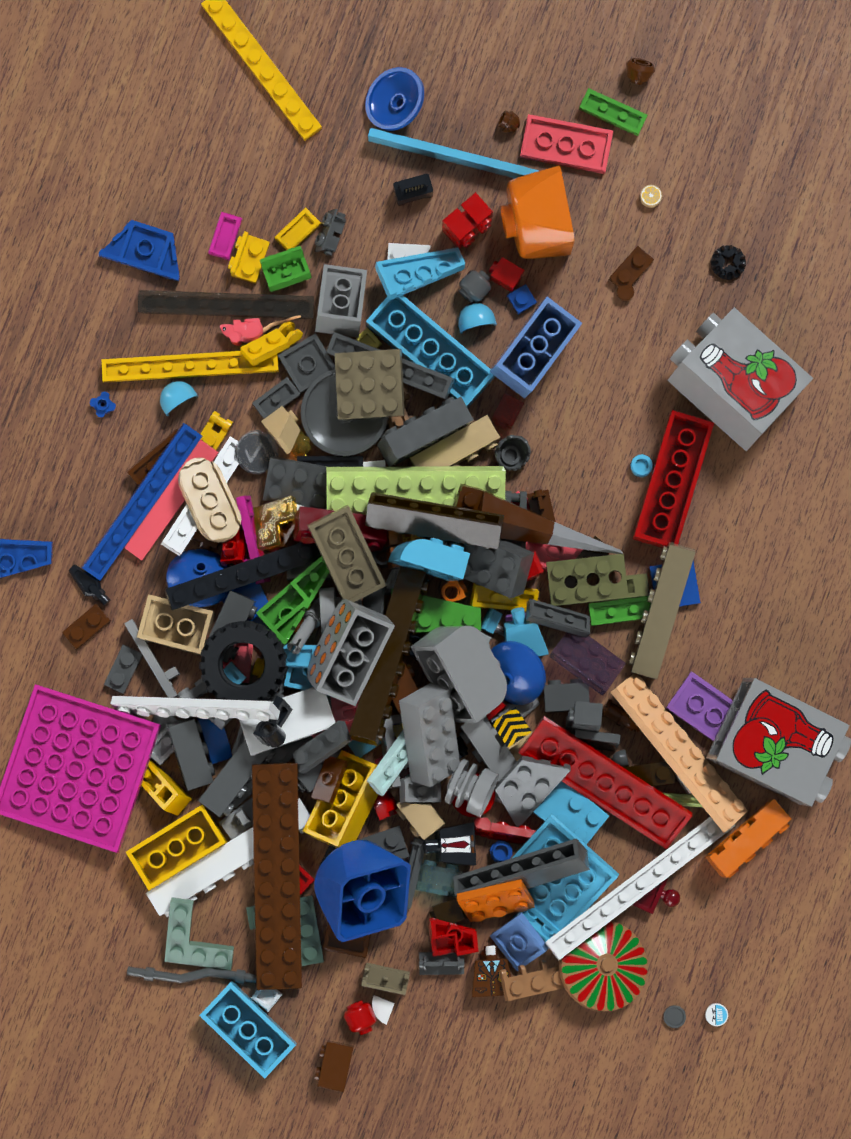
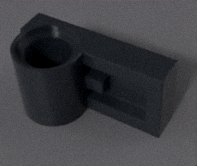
M277 696L273 704L280 711L278 720L269 719L268 721L259 722L253 733L262 744L268 747H279L284 743L286 734L281 727L293 710L283 698Z

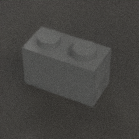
M570 679V684H561V680L548 681V685H545L543 690L544 713L568 712L570 707H574L576 701L590 702L589 683H583V679Z

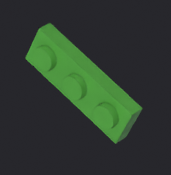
M588 88L579 107V110L636 136L639 135L648 116Z
M648 596L589 603L591 626L641 620L644 610H649L651 602H647Z

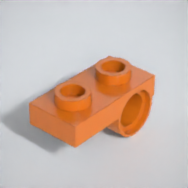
M446 580L447 583L441 590L442 600L455 603L465 600V593L468 591L463 581ZM447 588H455L457 596L453 599L447 598L445 596Z

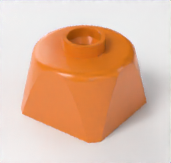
M560 166L510 180L507 184L508 205L500 206L505 237H514L520 257L523 259L571 255L575 240Z

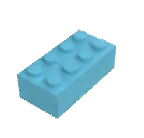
M233 981L199 1015L264 1079L297 1045Z

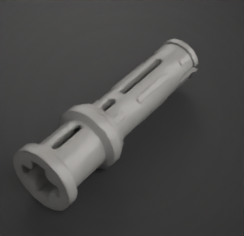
M315 598L312 601L310 610H307L303 615V623L287 645L289 651L292 650L293 646H296L292 652L293 654L301 652L314 628L321 625L320 598Z

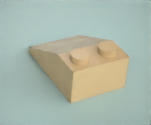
M148 594L137 638L200 655L206 644L205 642L209 638L215 613L211 610L190 605L171 610L168 599Z

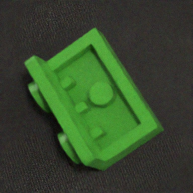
M301 246L260 259L270 292L312 278Z

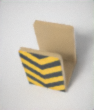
M514 707L493 721L492 725L515 760L518 761L522 756L518 751L526 739L531 736L532 731L517 708Z

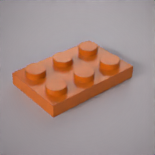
M522 879L457 893V902L470 922H481L487 918L503 917L509 913L525 912L528 909L535 908L534 899Z

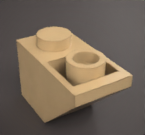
M400 800L396 803L398 808L395 811L403 821L406 818L412 825L409 828L416 838L421 836L425 840L445 824V821L431 804L400 803Z

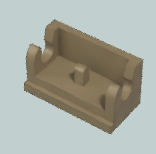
M366 962L361 986L406 995L410 972Z

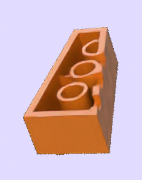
M770 799L704 857L721 877L730 878L739 870V866L744 862L748 863L756 856L755 852L760 847L764 849L773 841L771 837L777 832L779 834L784 832L790 826L788 822L791 820V817L775 799Z

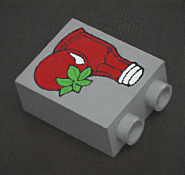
M734 307L723 319L713 312L696 331L703 338L697 346L687 339L677 349L670 360L678 367L667 381L740 447L747 451L812 381L813 377Z
M743 678L706 759L799 805L812 807L814 801L822 803L831 790L833 779L826 775L833 760L841 762L850 749L851 738L845 736L850 725L756 678Z

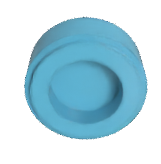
M643 454L635 456L630 464L632 473L637 477L649 475L653 468L652 460Z

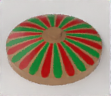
M613 921L607 923L559 960L560 977L568 994L581 1006L594 1011L607 1012L627 1006L640 994L647 978V957L641 942L631 930Z

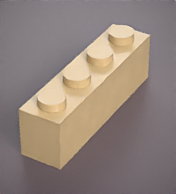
M488 415L411 457L410 461L413 467L459 466V463L465 460L471 462L479 457L478 453L484 449L487 452L494 449L498 445L497 442L500 441V436Z

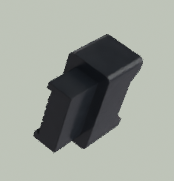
M429 174L393 183V191L398 206L433 197V187Z

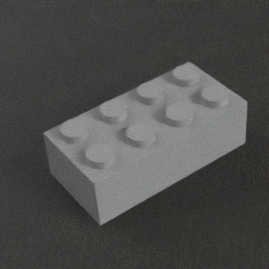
M429 683L399 700L410 779L418 784L432 787L452 775L459 766L460 759L450 689Z

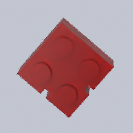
M476 192L461 204V207L464 209L463 212L456 208L442 220V231L459 249L463 246L465 248L470 246L475 241L474 237L479 232L484 234L492 226L490 223L492 222L493 211Z

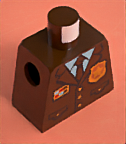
M497 945L484 946V959L475 960L472 997L504 996L499 971L505 969L507 977H511L507 958H498Z

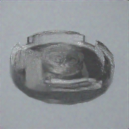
M253 430L240 437L236 443L235 456L241 468L248 473L263 474L268 471L270 457L279 456V449L271 435L260 430Z

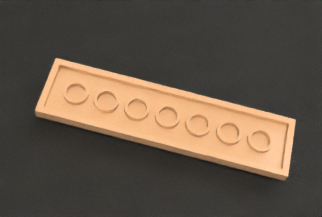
M632 674L611 691V694L723 833L729 830L748 812L743 802L735 796L729 785L716 772L714 766L706 760L701 750L689 739L687 733L681 729L672 714L664 708L659 698L652 693L638 674Z

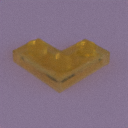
M288 496L253 508L257 548L264 551L281 545L279 524L295 520L297 513L295 497Z

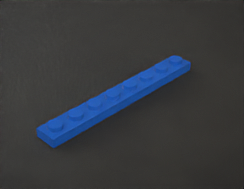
M185 423L182 424L82 565V569L98 580L103 578L202 438L201 434Z

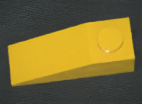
M150 759L141 786L164 811L178 816L192 799L177 782Z

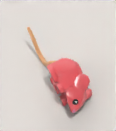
M301 315L270 323L264 328L259 318L245 319L244 322L233 320V325L222 324L220 329L233 345L240 346L242 342L250 343L263 336L270 328L300 318Z

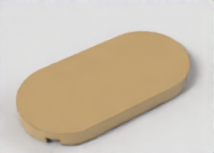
M205 458L189 460L179 472L178 484L199 532L206 539L218 543L226 542L236 535L241 525V514L217 464Z

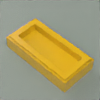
M304 208L274 238L285 250L298 247L321 225V222L307 208Z

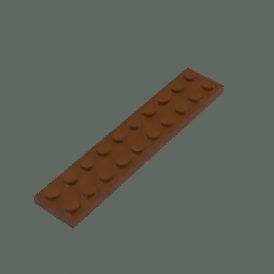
M297 763L252 764L256 989L302 988Z

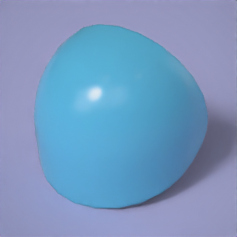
M482 303L466 305L458 316L460 334L470 328L492 324L497 326L494 313L488 306Z
M175 381L165 386L162 390L160 405L166 416H169V413L175 407L192 397L197 398L199 396L188 383Z

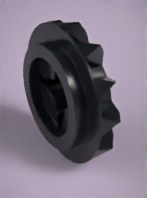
M723 245L715 250L712 255V270L722 279H735L743 273L746 267L745 255L740 248L733 245ZM735 256L732 262L734 266L728 265L723 269L725 263L723 257L729 259Z

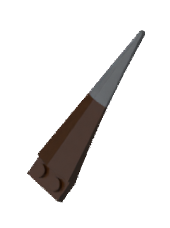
M460 484L454 506L504 515L502 539L624 554L620 549L549 520L483 489Z

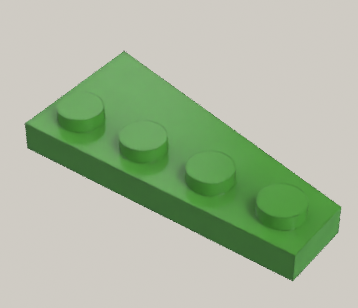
M423 596L424 607L422 613L418 614L416 622H418L416 633H429L441 626H472L481 631V608Z

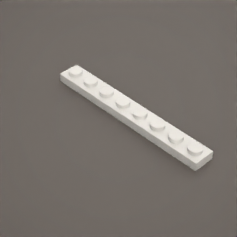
M112 696L110 703L117 711L143 717L158 715L164 718L169 716L189 718L191 716L201 719L217 717L222 720L237 718L244 721L248 719L268 721L269 719L278 720L280 711L271 701Z

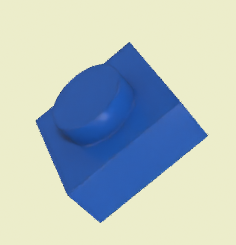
M526 284L507 295L508 300L518 315L537 304Z

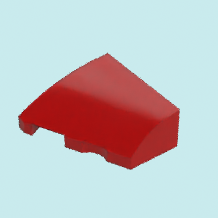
M429 918L430 946L433 957L456 953L457 956L479 952L477 931L475 929Z

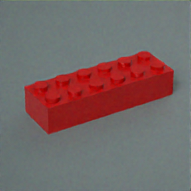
M674 410L670 412L632 537L633 540L663 548V546L668 547L669 542L679 544L714 422Z

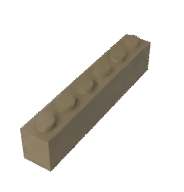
M669 542L668 547L663 546L660 556L663 564L661 568L656 569L654 581H657L655 590L650 589L647 602H651L648 611L644 610L641 623H644L642 632L638 631L634 644H637L638 647L636 653L632 652L628 665L632 666L631 672L653 679L658 678L695 556V549Z

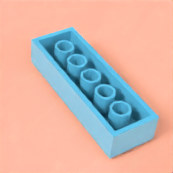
M403 295L390 301L386 297L366 320V326L393 349L402 350V357L404 359L455 378L449 397L454 399L462 397L467 408L472 405L495 378L490 373L491 369Z

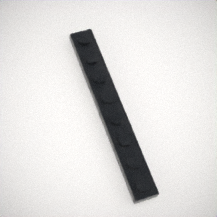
M300 542L164 590L171 610H175L314 562L321 557V553L316 543L306 544Z

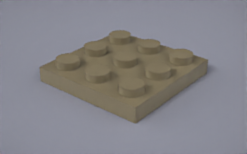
M401 349L335 353L338 420L405 416Z

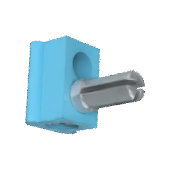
M489 608L481 623V629L490 634L495 632L504 636V632H502L504 628L498 624L503 614Z

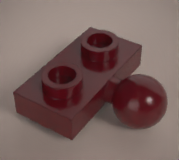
M667 878L632 905L653 914L660 898L663 899L664 904L668 907H675L680 902V894L674 889L663 890L668 880Z

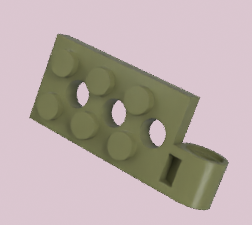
M624 554L546 562L550 602L554 606L649 596L648 575L636 574L626 576ZM617 571L620 573L621 580L619 583L610 582V572ZM591 573L599 577V583L596 586H591L587 583L586 578ZM567 576H574L577 580L576 587H566L564 583Z

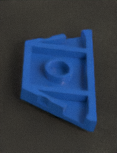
M131 220L120 233L112 238V241L104 249L99 251L98 255L100 257L177 282L180 281L174 234Z

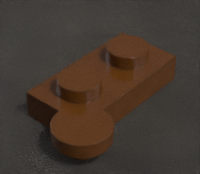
M639 246L630 253L609 277V280L618 286L617 296L622 301L632 299L634 296L632 285L654 261Z

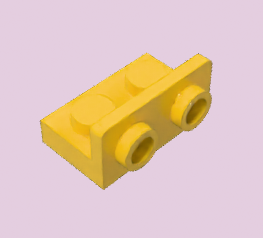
M244 231L243 236L238 237L235 248L238 249L236 256L231 257L228 269H231V276L257 284L262 269L260 259L266 258L270 242L251 236L249 232Z

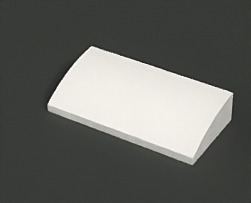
M312 687L283 697L293 710L281 727L286 734V739L281 746L323 732L336 723L326 694L318 692ZM239 719L251 756L277 748L262 744L254 736L253 733L257 724L261 722L260 720L248 719L244 721Z

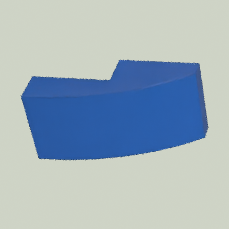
M197 718L202 728L201 738L205 741L208 748L209 762L214 764L232 758L225 728L221 730L209 719Z

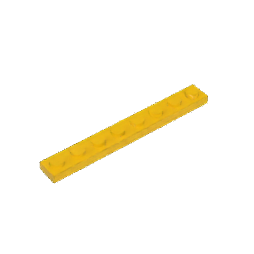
M205 0L202 2L201 5L302 139L306 141L322 129L320 123L226 0Z
M241 351L101 359L103 383L279 372L278 354L253 366L242 355Z

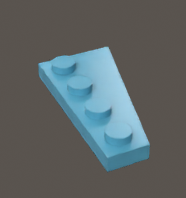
M452 248L376 262L375 269L390 301L464 270L465 261L459 248Z

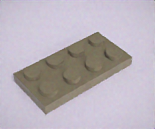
M348 505L307 525L342 600L347 599L356 602L386 586Z

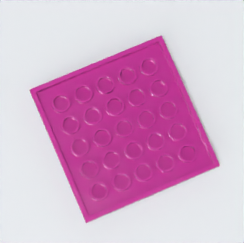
M35 684L0 786V815L119 853L161 725Z

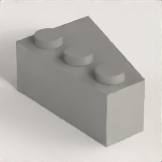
M487 716L477 723H464L460 726L462 731L459 733L460 737L466 745L470 743L475 749L472 754L478 763L483 761L487 769L499 774L498 783L517 761L503 743L495 728L487 720Z

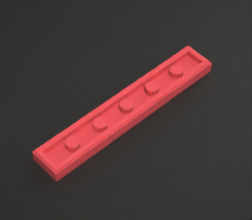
M202 440L198 442L124 547L126 550L140 560H144L185 502L178 484V476L186 462L194 458H205L213 462L219 454L218 451Z

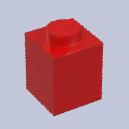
M501 257L499 262L494 261L489 270L492 273L490 280L510 292L515 290L524 275L522 268Z

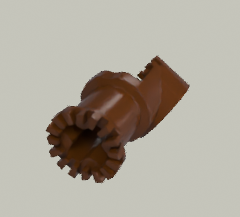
M610 699L607 701L606 706L602 710V717L605 716L611 719L618 726L622 724L631 729V731H641L623 708L612 703Z

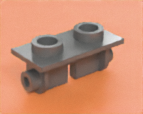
M338 209L329 210L323 216V228L315 239V252L324 250V254L332 256L336 252L340 238L333 236V233L341 235L346 223V215L340 212L337 213Z
M419 952V975L464 974V955L457 956L456 953L433 957L431 952Z

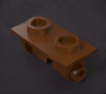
M541 489L527 494L531 512L556 522L549 490L542 491Z

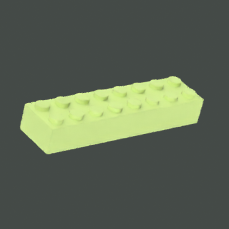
M504 466L326 467V510L336 511L348 505L352 513L367 515V505L372 492L454 506L460 484L480 488L505 499L506 471Z

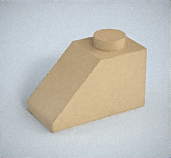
M281 406L261 422L286 454H289L300 432V428L296 424L299 420L292 410L287 412Z

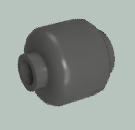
M474 270L469 271L459 282V293L470 303L473 301L480 302L491 290V285L488 282L490 277L482 270L479 273Z

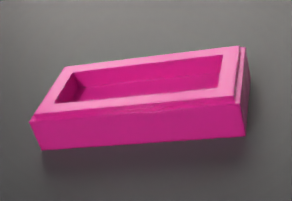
M221 212L208 254L230 260L243 220L241 217Z

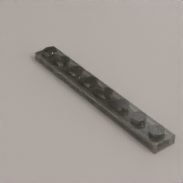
M139 290L138 313L290 318L301 315L297 319H314V296Z

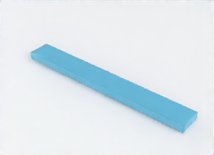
M371 128L368 134L369 142L511 178H518L539 171Z

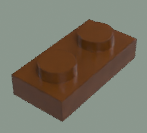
M95 604L62 633L76 649H79L111 620Z

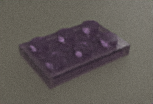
M568 632L565 633L549 655L550 658L602 696L626 664L590 636L585 638Z

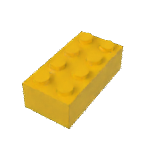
M341 750L338 759L347 761L348 766L333 805L317 800L303 829V832L335 848L357 840L378 796L367 782V779L377 765Z
M202 804L126 851V854L147 889L151 890L228 842L206 806Z

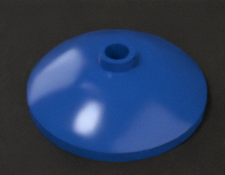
M403 67L392 68L380 74L371 84L366 96L365 109L369 120L376 127L386 131H395L407 126L415 119L424 101L423 83L416 73Z
M205 549L187 550L182 552L180 556L177 555L169 564L166 574L167 586L169 588L230 567V565L222 566L220 562L221 556L213 551ZM230 591L189 605L194 607L215 605L222 601Z
M515 641L501 642L491 649L494 657L500 662V668L506 678L507 691L504 701L514 705H525L537 699L543 692L546 683L545 669L538 655L528 646Z

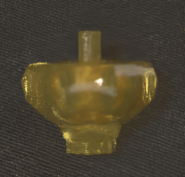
M302 431L299 432L290 452L295 458L297 456H307L308 451L311 450L310 438L305 436Z

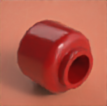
M360 1000L346 1007L347 1011L344 1012V1018L352 1033L359 1032L361 1036L373 1030L371 1026L376 1023L377 1019L370 1003H363V1000Z

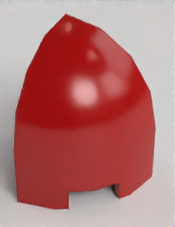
M388 790L384 796L378 795L373 804L379 820L397 814L395 811L398 808L397 802Z

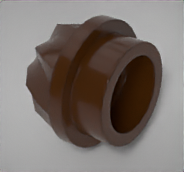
M505 110L498 121V127H501L504 132H514L520 126V119L513 111L508 112Z

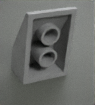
M324 264L315 332L327 334L336 332L343 336L359 338L367 270Z

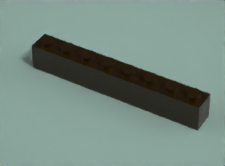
M400 566L386 611V616L395 627L360 696L349 732L352 740L378 746L379 741H383L385 737L386 727H384L386 719H390L393 708L390 704L392 698H396L399 685H397L399 676L402 677L404 674L405 664L403 661L405 655L409 656L412 643H410V638L417 631L418 622H416V618L423 611V595L428 593L430 588V580H428L427 573L424 571Z

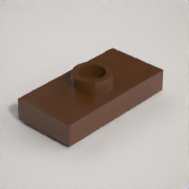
M331 756L325 759L311 798L333 805L348 762Z

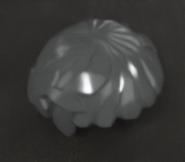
M509 435L496 446V461L499 466H504L506 470H520L530 459V446L528 441L522 436Z

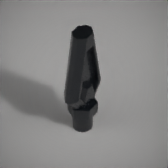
M73 565L69 569V573L85 596L93 597L104 606L111 601L105 595L106 592L101 589L100 580L77 565Z

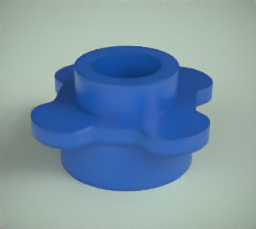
M102 392L99 397L90 400L91 407L95 408L96 415L100 418L116 408V404L111 402L108 392Z

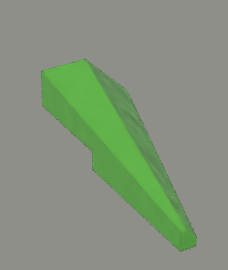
M322 556L256 612L259 619L270 631L272 630L276 634V637L279 641L281 640L283 645L287 644L329 574Z

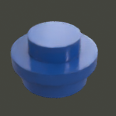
M497 841L491 846L490 855L497 863L508 860L512 857V847L505 841Z

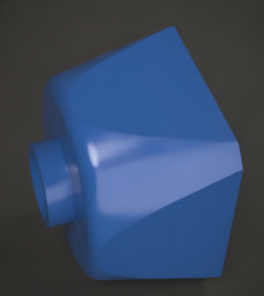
M355 840L343 844L325 858L316 873L314 890L321 909L339 941L346 942L397 927L406 920L411 865L368 840Z

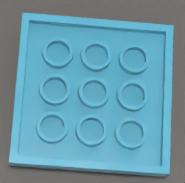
M551 814L512 858L576 838L587 849L590 870L528 889L534 899L535 908L528 910L556 934L587 911L617 879L619 873Z

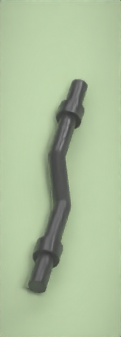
M128 966L127 975L142 977L146 981H154L155 979L185 983L210 976L235 980V983L244 984V982L256 984V974L246 973L245 970L239 969L237 971L204 968L184 974L156 971V968L151 967L143 969Z

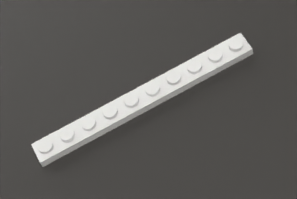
M709 817L545 942L559 961L734 828L735 824L723 833L714 820Z

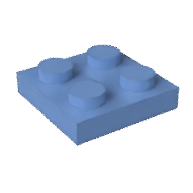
M522 912L490 935L491 939L516 971H519L518 966H526L549 949Z

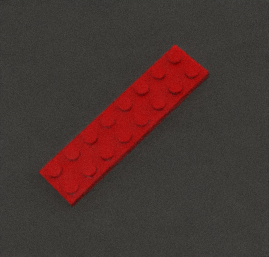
M543 716L532 731L531 736L526 739L518 751L522 756L533 757L536 760H549L550 764L559 766L569 764L571 770L563 778V783L665 849L669 847L692 817L691 811L545 716Z

